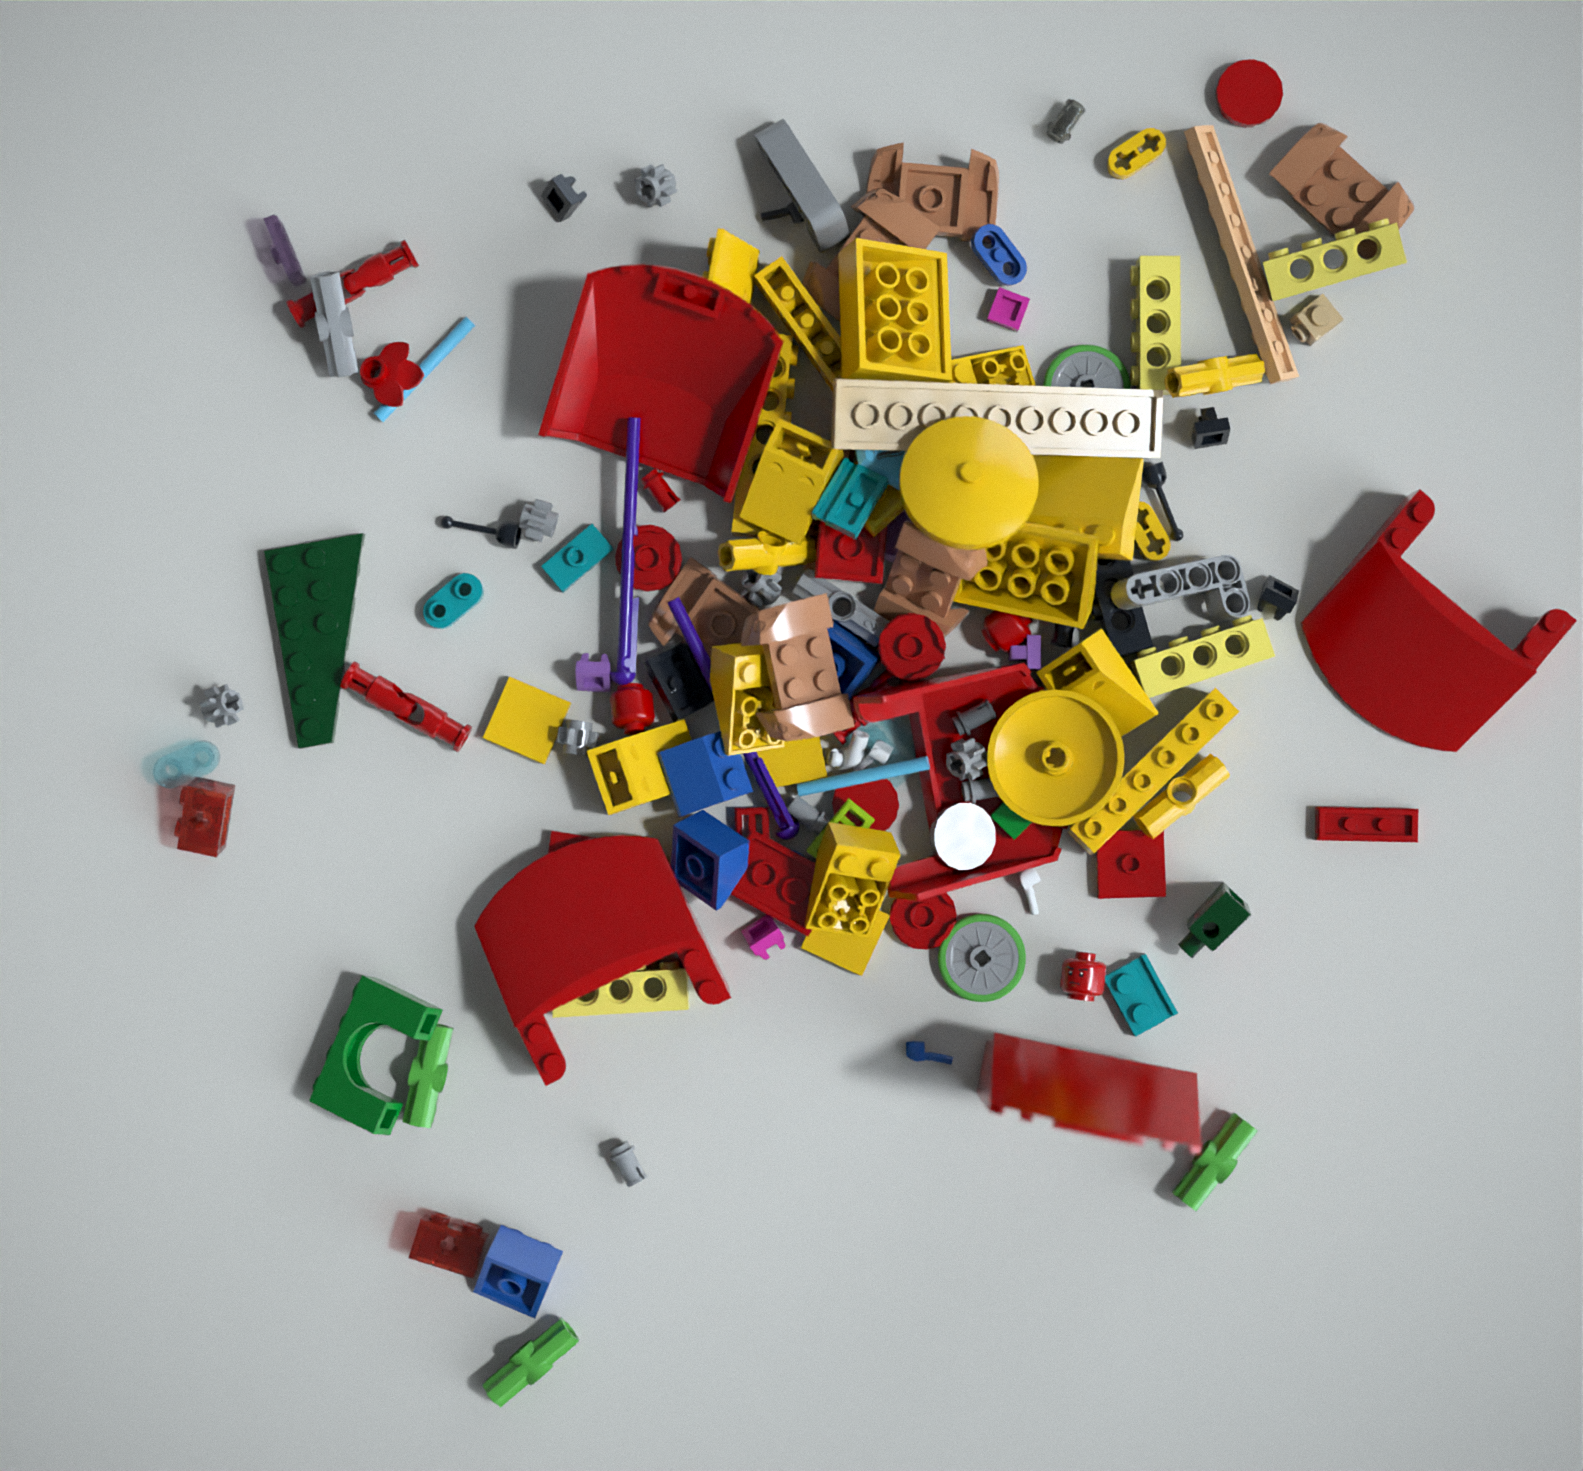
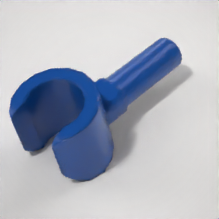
M924 1041L906 1042V1056L913 1061L931 1060L952 1064L953 1056L925 1052Z

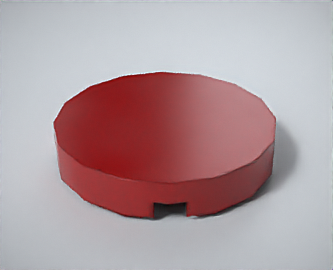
M1255 59L1240 60L1230 65L1220 76L1215 90L1217 104L1222 116L1232 124L1244 128L1254 127L1269 121L1280 108L1283 98L1282 81L1277 72L1267 63Z
M650 524L637 526L638 536H633V588L645 592L661 590L671 584L679 574L682 563L680 545L674 536L663 527ZM622 539L618 543L615 554L617 571L620 575Z
M914 613L897 616L887 623L880 634L878 644L880 659L886 669L896 677L910 681L924 679L934 673L943 661L946 649L943 632L936 622L924 615Z
M888 779L839 788L834 792L832 801L834 815L849 798L875 819L868 829L886 831L897 818L899 809L898 795ZM847 811L844 815L858 827L863 823L850 811Z
M946 892L918 901L895 898L891 905L889 919L893 932L901 942L914 949L927 950L939 947L948 938L956 924L957 913L954 901Z

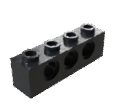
M1110 559L1107 565L1097 564L1094 601L1091 610L1094 621H1100L1102 630L1120 656L1153 647L1143 607L1122 610L1113 603L1112 598L1107 597L1102 591L1104 581L1111 580L1116 583L1134 575L1129 560ZM1138 589L1131 590L1132 594H1139ZM1119 612L1126 616L1128 624L1125 630H1117L1113 627L1111 617L1114 613Z

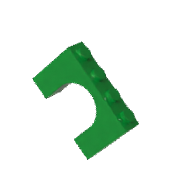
M362 975L360 981L353 989V998L348 1010L339 1022V1031L334 1043L326 1053V1062L323 1069L314 1081L313 1092L309 1101L372 1134L390 1135L403 1103L375 1090L367 1083L360 1066L363 1045L375 1030L383 1026H389L413 1039L430 1041L443 1009L379 978Z

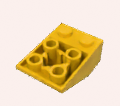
M717 228L716 238L710 237L707 247L706 258H708L709 271H703L702 277L726 287L751 304L755 287L754 275L758 271L760 251L726 230Z
M1024 345L951 360L952 381L949 383L1036 386Z
M779 418L764 448L739 518L801 546L813 521L812 511L835 475L844 456L843 450L831 449V441Z
M1102 629L1036 672L1048 690L1076 692L1099 704L1113 719L1121 737L1158 714V711Z
M741 643L712 646L710 683L725 754L730 756L784 747V741L769 736L756 715L758 712L776 709L763 646H741Z
M685 719L586 751L608 815H614L671 795L657 753L692 741Z
M828 822L817 853L805 920L806 929L869 938L887 892L889 881L892 879L901 855L892 832Z

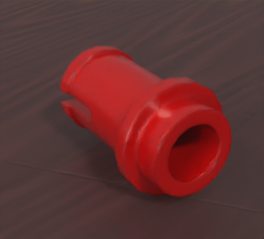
M655 468L640 481L644 485L642 489L649 491L665 513L681 499L677 497L662 477L665 474L663 472L659 473Z

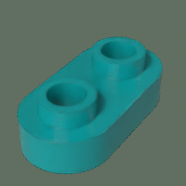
M469 573L459 574L425 603L423 615L426 622L437 629L451 627L482 600L484 595L482 582L476 576ZM464 584L471 586V593L467 596L460 594V588ZM442 605L446 609L445 615L437 618L434 610L437 606Z

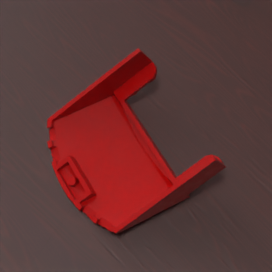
M1419 489L1409 494L1300 624L1303 635H1305L1312 652L1311 656L1314 662L1318 664L1322 673L1327 678L1330 687L1355 713L1386 734L1395 736L1413 745L1439 751L1457 752L1537 673L1536 669L1577 620L1562 609L1549 610L1539 618L1513 651L1401 558L1403 553L1430 523L1435 514L1434 502Z
M1025 663L903 683L901 686L853 697L856 713L865 722H878L909 714L916 758L927 756L930 763L929 770L919 772L929 833L932 823L939 816L937 814L943 808L953 803H971L970 801L964 802L961 790V782L967 781V778L960 781L959 777L952 775L947 768L946 753L952 751L950 744L962 738L965 741L974 738L975 742L982 744L986 752H988L993 729L1005 711L1020 699L1036 692L1045 691L1043 687H1038L1030 675L1032 671ZM988 699L997 718L971 730V734L968 736L966 733L960 736L951 720L956 715L955 712L959 710L962 713ZM988 765L982 768L983 775L974 780L990 778ZM1000 797L976 800L974 805L983 808L990 816L1003 801ZM991 818L995 827V845L991 855L982 865L971 870H957L939 861L933 853V856L897 865L892 879L889 881L888 896L918 901L1058 861L1062 848L1058 847L1062 830L1067 829L1068 825L1045 826L1032 822L1014 840Z
M613 835L585 839L551 851L520 870L499 889L474 925L515 1028L517 1027L545 1086L558 1081L564 1075L566 1059L544 1014L677 951L698 997L704 1003L716 1005L731 998L727 981L658 838Z
M994 1032L993 1041L986 1040L976 1093L988 1112L1003 1115L1004 1109L1009 1108L1021 1111L1019 1120L1032 1122L1033 1116L1037 1115L1054 1119L1052 1127L1142 1146L1144 1138L1156 1139L1161 1142L1160 1148L1166 1150H1173L1175 1143H1181L1186 1147V1152L1200 1154L1201 1130L1197 1073Z

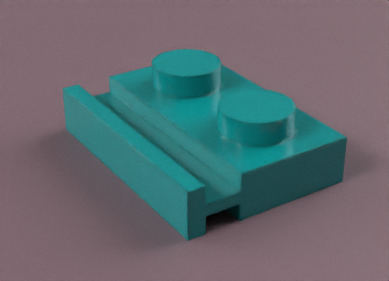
M845 457L813 509L812 518L815 520L819 519L825 522L827 526L856 540L889 484L888 478L860 464L856 465Z
M1142 954L1140 957L1106 974L1105 984L1133 1036L1136 1037L1178 1014L1146 954Z

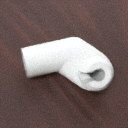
M860 730L853 731L849 746L840 748V750L832 749L828 753V764L831 767H837L839 770H845L860 764L868 743V733Z

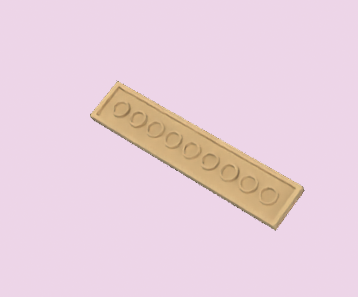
M833 379L831 449L907 451L915 438L933 424L949 418L973 416L995 421L1010 429L1025 443L1032 455L1161 458L1163 390Z

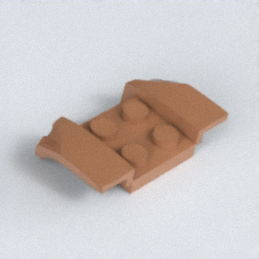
M1318 123L1309 130L1269 173L1289 192L1297 204L1334 237L1335 233L1355 228L1356 234L1369 231V223L1388 218L1389 224L1397 223L1398 229H1400L1414 211L1412 200L1398 181L1388 190L1340 147L1348 136L1324 123ZM1364 239L1357 246V253L1363 259H1370L1377 252V245L1371 239Z
M904 142L879 148L874 153L870 163L865 194L872 189L883 188L909 203L939 226L941 229L936 235L961 237V241L971 242V237L978 228L987 224L996 225L999 169L995 159L971 149L968 168L902 162ZM984 237L982 243L991 244V240L988 237Z
M876 188L869 191L851 206L853 210L864 217L838 253L855 238L926 249L941 228L903 199L883 188ZM837 253L826 269L817 262L810 261L802 284L815 303L840 321L839 260Z
M906 520L895 547L898 551L886 586L878 596L874 612L889 622L897 616L908 613L924 615L936 622L945 637L958 626L969 612L964 608H950L961 579L970 581L981 568L987 565L985 548L963 550L942 545L926 536L913 523Z
M690 557L650 616L648 626L663 646L670 642L676 634L684 638L667 602L679 597L708 656L711 658L712 646L741 643L745 619L762 610L718 579L715 573Z
M827 593L771 607L745 619L741 646L762 645L776 709L758 712L756 715L771 738L782 741L801 740L855 727L848 693H841L834 663L827 629L834 626Z

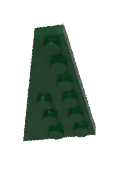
M364 533L264 551L298 749L332 744L335 740L340 706V685L345 673L344 665L350 640L357 578L360 573V558L365 540Z

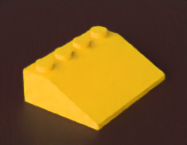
M855 238L838 253L842 379L951 382L947 253Z
M1032 455L1038 471L1039 485L1033 511L1026 522L1098 536L1097 559L1132 561L1144 460L1142 458Z
M1026 522L1011 538L998 545L985 548L987 565L981 568L970 581L961 579L953 601L1084 629L1092 610L1095 592L1098 536Z

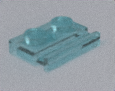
M899 717L870 722L860 730L869 735L864 752L866 755L870 753L877 740H882L894 748L884 765L916 759L912 732ZM876 760L873 761V763L877 767L882 766V764L877 762ZM913 773L887 779L895 788H898Z

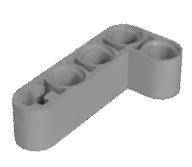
M781 119L755 134L754 138L761 153L803 217L807 231L819 252L821 253L850 236L849 229L839 203L787 122Z
M1222 555L1135 574L1116 582L1111 590L1113 603L1122 610H1130L1203 593L1209 616L1218 623L1242 617L1249 611L1250 599L1241 565L1231 555ZM1218 567L1222 571V578L1218 574ZM1188 574H1190L1193 577V585L1189 581ZM1159 579H1160V580L1163 582V584H1164V587H1165V591H1164V592H1163V590H1162V589L1160 588V586H1159ZM1141 587V594H1132L1131 590ZM1226 599L1231 605V611L1226 606Z

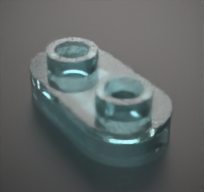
M206 740L194 742L158 759L153 767V776L156 782L164 788L172 789L215 770L220 762V752L212 742ZM200 751H205L209 755L208 762L203 763L199 761L198 753ZM173 764L177 767L178 774L176 776L168 774V765Z

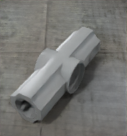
M326 271L311 275L310 283L317 309L315 318L320 342L323 341L329 375L330 377H344L357 373L358 363L352 342V336H354L349 308L345 306L339 271Z
M808 568L797 582L792 593L801 599L827 593L832 620L877 648L880 634L889 621L856 600L850 593L842 591L826 579L814 578L815 572ZM839 600H846L852 606L851 612L844 617L837 616L833 612V606Z

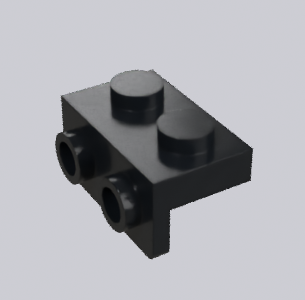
M686 640L643 663L674 723L714 702L713 694Z

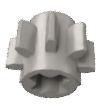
M651 164L640 169L642 176L635 179L638 197L646 202L648 207L655 204L661 207L670 203V195L677 192L674 174L665 169L663 164L657 167Z
M536 499L534 506L525 504L519 528L526 530V538L542 542L544 535L548 537L553 536L559 513L551 511L553 507L551 503Z
M748 569L741 580V584L746 588L742 591L741 595L751 603H754L758 608L762 604L771 605L781 594L782 588L777 583L782 579V576L778 572L774 575H763Z
M227 684L218 688L212 687L204 692L208 699L200 702V706L205 720L215 723L216 728L226 724L229 726L239 721L236 713L244 710L239 693L229 689Z
M568 719L567 728H558L556 743L564 744L563 753L588 756L586 751L589 748H596L598 745L599 733L592 732L593 723Z
M962 738L950 744L952 751L946 753V764L952 775L959 777L960 781L968 777L972 781L983 775L982 768L988 764L987 752L982 744L975 742L974 738L967 741Z

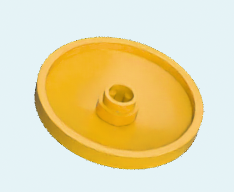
M973 416L945 419L933 424L920 433L911 443L904 456L899 476L901 501L914 525L932 540L948 547L963 550L989 548L1006 541L1024 526L1033 511L1039 485L1036 463L1025 443L1005 426L986 418Z
M1068 690L1040 691L1014 703L1005 711L995 725L987 752L990 779L1002 801L1024 819L1045 826L1072 825L1098 813L1111 800L1118 789L1125 762L1123 741L1110 715L1092 699Z

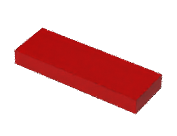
M1315 807V840L1418 843L1419 809Z

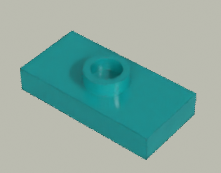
M592 523L541 567L564 593L613 552L614 548Z

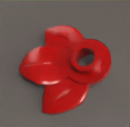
M390 343L384 347L379 356L369 357L361 364L360 377L362 382L367 387L373 389L375 398L383 405L389 407L402 406L404 400L403 390H410L418 386L424 378L423 370L414 362L406 360L409 354L408 343ZM381 369L379 376L374 378L375 372Z

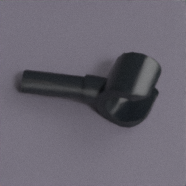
M793 202L785 208L761 213L762 221L787 217L789 215L794 224L804 221Z

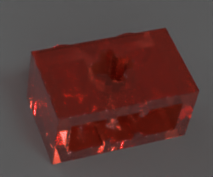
M196 776L187 786H183L179 798V805L183 806L182 817H179L176 822L174 836L179 837L177 849L215 858L220 855L226 848L236 785Z
M431 1212V1215L425 1214L420 1219L408 1258L474 1278L478 1272L489 1234L482 1232L483 1227L475 1223L464 1222L463 1225L450 1222L451 1217L443 1213ZM448 1236L454 1237L453 1243L456 1245L452 1250L447 1249V1242L443 1241Z

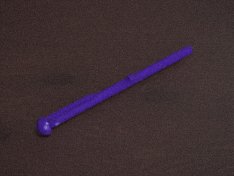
M629 417L627 420L617 672H610L612 680L618 685L631 683L636 676L639 597L633 598V536H638L636 515L641 418Z
M677 597L667 602L712 692L710 683L711 660L680 598ZM757 752L743 753L780 828L775 834L783 840L793 839L799 832V822H793L762 758H759Z

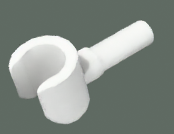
M877 740L870 753L866 755L860 764L854 766V771L865 769L874 760L884 765L894 748L882 740Z
M1035 868L1020 871L1017 877L1027 896L1030 914H1039L1032 886L1041 881Z

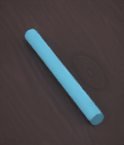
M466 316L419 365L424 372L423 380L475 327ZM416 386V387H414V388H412V389H410V390H403L404 400H405L418 386ZM382 404L374 414L384 422L397 407H389Z
M927 756L797 783V791L800 797L929 770L930 763Z

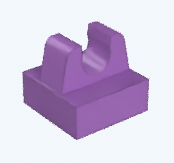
M1027 635L1024 645L1011 646L1010 653H1008V661H1025V665L1031 671L1040 670L1041 635Z
M589 653L582 654L580 661H576L577 691H611V666L607 654H602L601 662L589 661Z

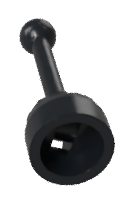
M1162 461L1144 468L1141 481L1146 487L1156 490L1172 530L1170 537L1173 541H1180L1184 533L1177 527L1162 489L1167 478L1166 469Z
M444 516L440 521L441 526L445 529L456 527L493 534L498 543L507 548L517 549L521 539L522 529L519 528V522L504 521L497 528L455 521L450 516Z

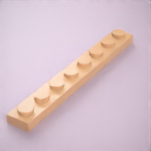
M1194 126L1184 131L1187 139V148L1193 157L1198 171V181L1204 189L1209 204V213L1215 221L1220 236V245L1226 253L1231 277L1238 288L1241 297V307L1247 315L1252 329V339L1257 345L1261 359L1264 362L1265 375L1268 377L1270 385L1290 381L1299 377L1214 126Z

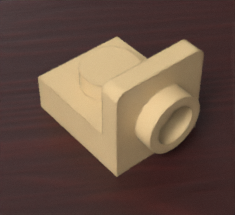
M1322 294L1303 310L1295 314L1289 321L1293 325L1291 330L1297 339L1303 343L1306 341L1311 346L1344 319L1327 297Z

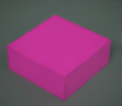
M999 287L986 321L1018 332L1030 298Z

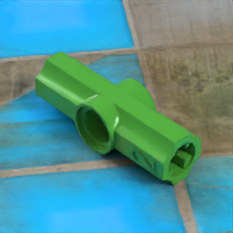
M437 1023L431 1040L419 1041L417 1057H414L409 1072L408 1086H410L402 1122L416 1127H432L439 1093H442L447 1077L448 1063L446 1061L454 1030L453 1027Z
M1233 1112L1212 1140L1209 1139L1201 1146L1200 1154H1195L1192 1160V1167L1183 1176L1172 1193L1197 1212L1216 1185L1222 1184L1233 1172L1238 1162V1156L1248 1146L1258 1130Z
M561 1317L534 1341L531 1339L521 1346L509 1358L508 1363L498 1369L496 1373L487 1378L482 1384L489 1398L501 1408L528 1384L531 1386L541 1379L553 1367V1363L565 1355L579 1342L580 1339L574 1329Z

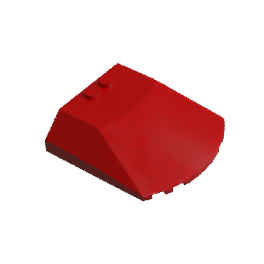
M647 264L619 265L587 273L538 435L544 438L551 436L580 441L626 458L627 420L629 417L641 418L639 463L701 484L723 497L724 502L731 503L784 341L767 319L746 300L726 287L700 275L677 268Z

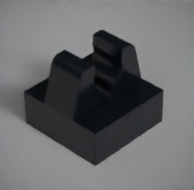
M562 174L552 178L541 194L543 200L560 222L571 217L587 196L585 191L579 194L574 191L572 186L576 179L573 176L564 177Z
M1214 407L1200 409L1201 416L1198 418L1199 422L1194 423L1191 437L1194 449L1227 444L1231 430L1228 417L1218 419Z
M1269 575L1263 584L1257 610L1262 612L1268 604L1276 606L1277 610L1273 619L1278 621L1287 613H1291L1297 603L1299 590Z

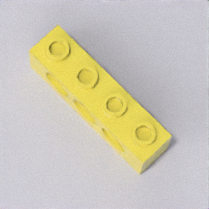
M1386 218L1369 223V231L1356 234L1355 228L1335 233L1336 240L1322 244L1321 238L1301 243L1302 250L1289 254L1287 247L1268 253L1269 260L1263 261V266L1272 300L1277 301L1407 263L1397 223L1389 224V220ZM1364 239H1371L1377 245V252L1370 259H1363L1357 253V246ZM1330 249H1338L1343 253L1344 261L1338 268L1332 269L1324 264V254ZM1296 259H1305L1310 264V272L1304 278H1296L1290 271V266Z
M1139 256L1136 266H1131L1130 285L1136 286V299H1131L1130 318L1136 319V332H1131L1130 351L1136 352V366H1131L1130 383L1131 386H1136V389L1163 390V395H1171L1166 391L1164 382L1167 376V369L1181 367L1180 256ZM1150 285L1158 286L1162 290L1163 297L1159 300L1150 298L1146 288ZM1151 318L1158 319L1163 325V331L1160 333L1151 332L1147 327V320ZM1152 351L1159 353L1163 358V365L1159 367L1150 365L1147 361V353Z
M1248 615L1232 621L1233 628L1221 631L1218 625L1200 631L1202 637L1200 639L1189 642L1188 636L1168 642L1170 649L1157 653L1156 647L1137 652L1138 659L1130 662L1134 676L1148 698L1275 657L1263 618L1253 621L1252 616ZM1230 636L1237 638L1241 644V649L1237 655L1230 654L1225 648L1226 639ZM1197 647L1207 650L1209 660L1206 665H1199L1194 661L1193 652ZM1166 657L1172 658L1177 664V671L1173 676L1164 674L1161 669V663Z
M679 961L659 963L660 969H646V966L617 979L624 980L629 985L630 991L627 997L618 998L614 996L611 991L613 982L596 989L593 999L584 1000L579 997L552 1010L553 1018L688 1010L690 1008L688 974L684 967H680ZM658 978L663 983V992L658 996L649 995L645 990L647 979Z

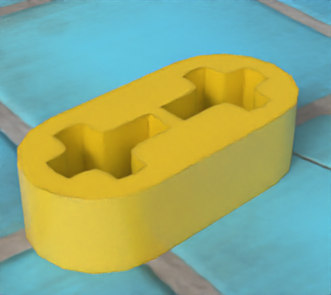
M1147 128L1116 147L1110 153L1107 160L1109 174L1118 180H1124L1157 160L1162 155L1166 146L1164 134L1156 128ZM1147 137L1149 141L1155 139L1158 142L1155 146V152L1150 148L1142 153L1139 152V149L1145 143L1144 138ZM1131 154L1134 156L1127 165L1128 170H1125L1123 167L1118 169L1115 167L1118 160L1116 156H1120L1121 159H1125Z
M1139 501L1138 512L1145 511L1147 516L1143 519V522L1147 529L1144 531L1140 523L1137 522L1134 544L1144 559L1150 562H1157L1168 555L1171 542L1152 507L1143 501ZM1147 533H1150L1154 541H1162L1163 546L1159 548L1160 555H1157L1155 551L1150 553L1147 551L1146 547L1150 544Z

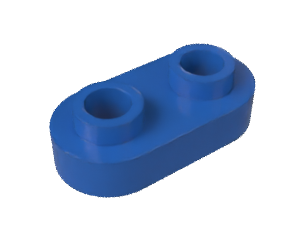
M987 224L978 228L971 237V248L994 280L1003 286H1012L1021 282L1026 275L1027 264L1005 232L994 224ZM984 237H988L991 240V247L989 249L985 248L982 244ZM1005 263L1009 264L1012 269L1010 275H1006L1003 272V265Z

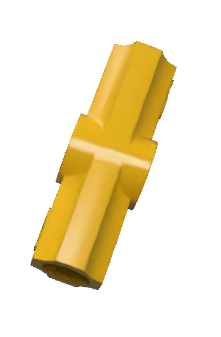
M1257 354L1236 356L1227 359V356L1202 360L1198 361L1197 364L1167 369V376L1164 379L1165 388L1172 398L1191 396L1198 393L1209 395L1233 390V387L1262 382L1265 366L1263 360H1260Z
M763 530L758 533L755 539L727 540L726 543H720L717 554L719 556V565L724 571L752 569L759 574L774 575L778 567L806 565L807 563L814 562L816 550L815 540L810 535H805L801 546L774 533Z
M1210 753L1182 777L1173 779L1168 784L1167 789L1133 816V819L1140 830L1153 840L1181 816L1190 814L1195 809L1197 803L1230 777V773L1220 759ZM1183 791L1189 794L1190 799L1181 802L1177 801L1173 795L1176 792Z

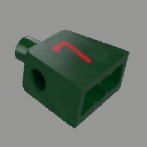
M1222 882L1187 920V928L1190 932L1178 943L1179 947L1191 958L1204 946L1208 947L1212 952L1215 951L1251 916L1248 904ZM1208 922L1217 924L1212 930L1203 928Z

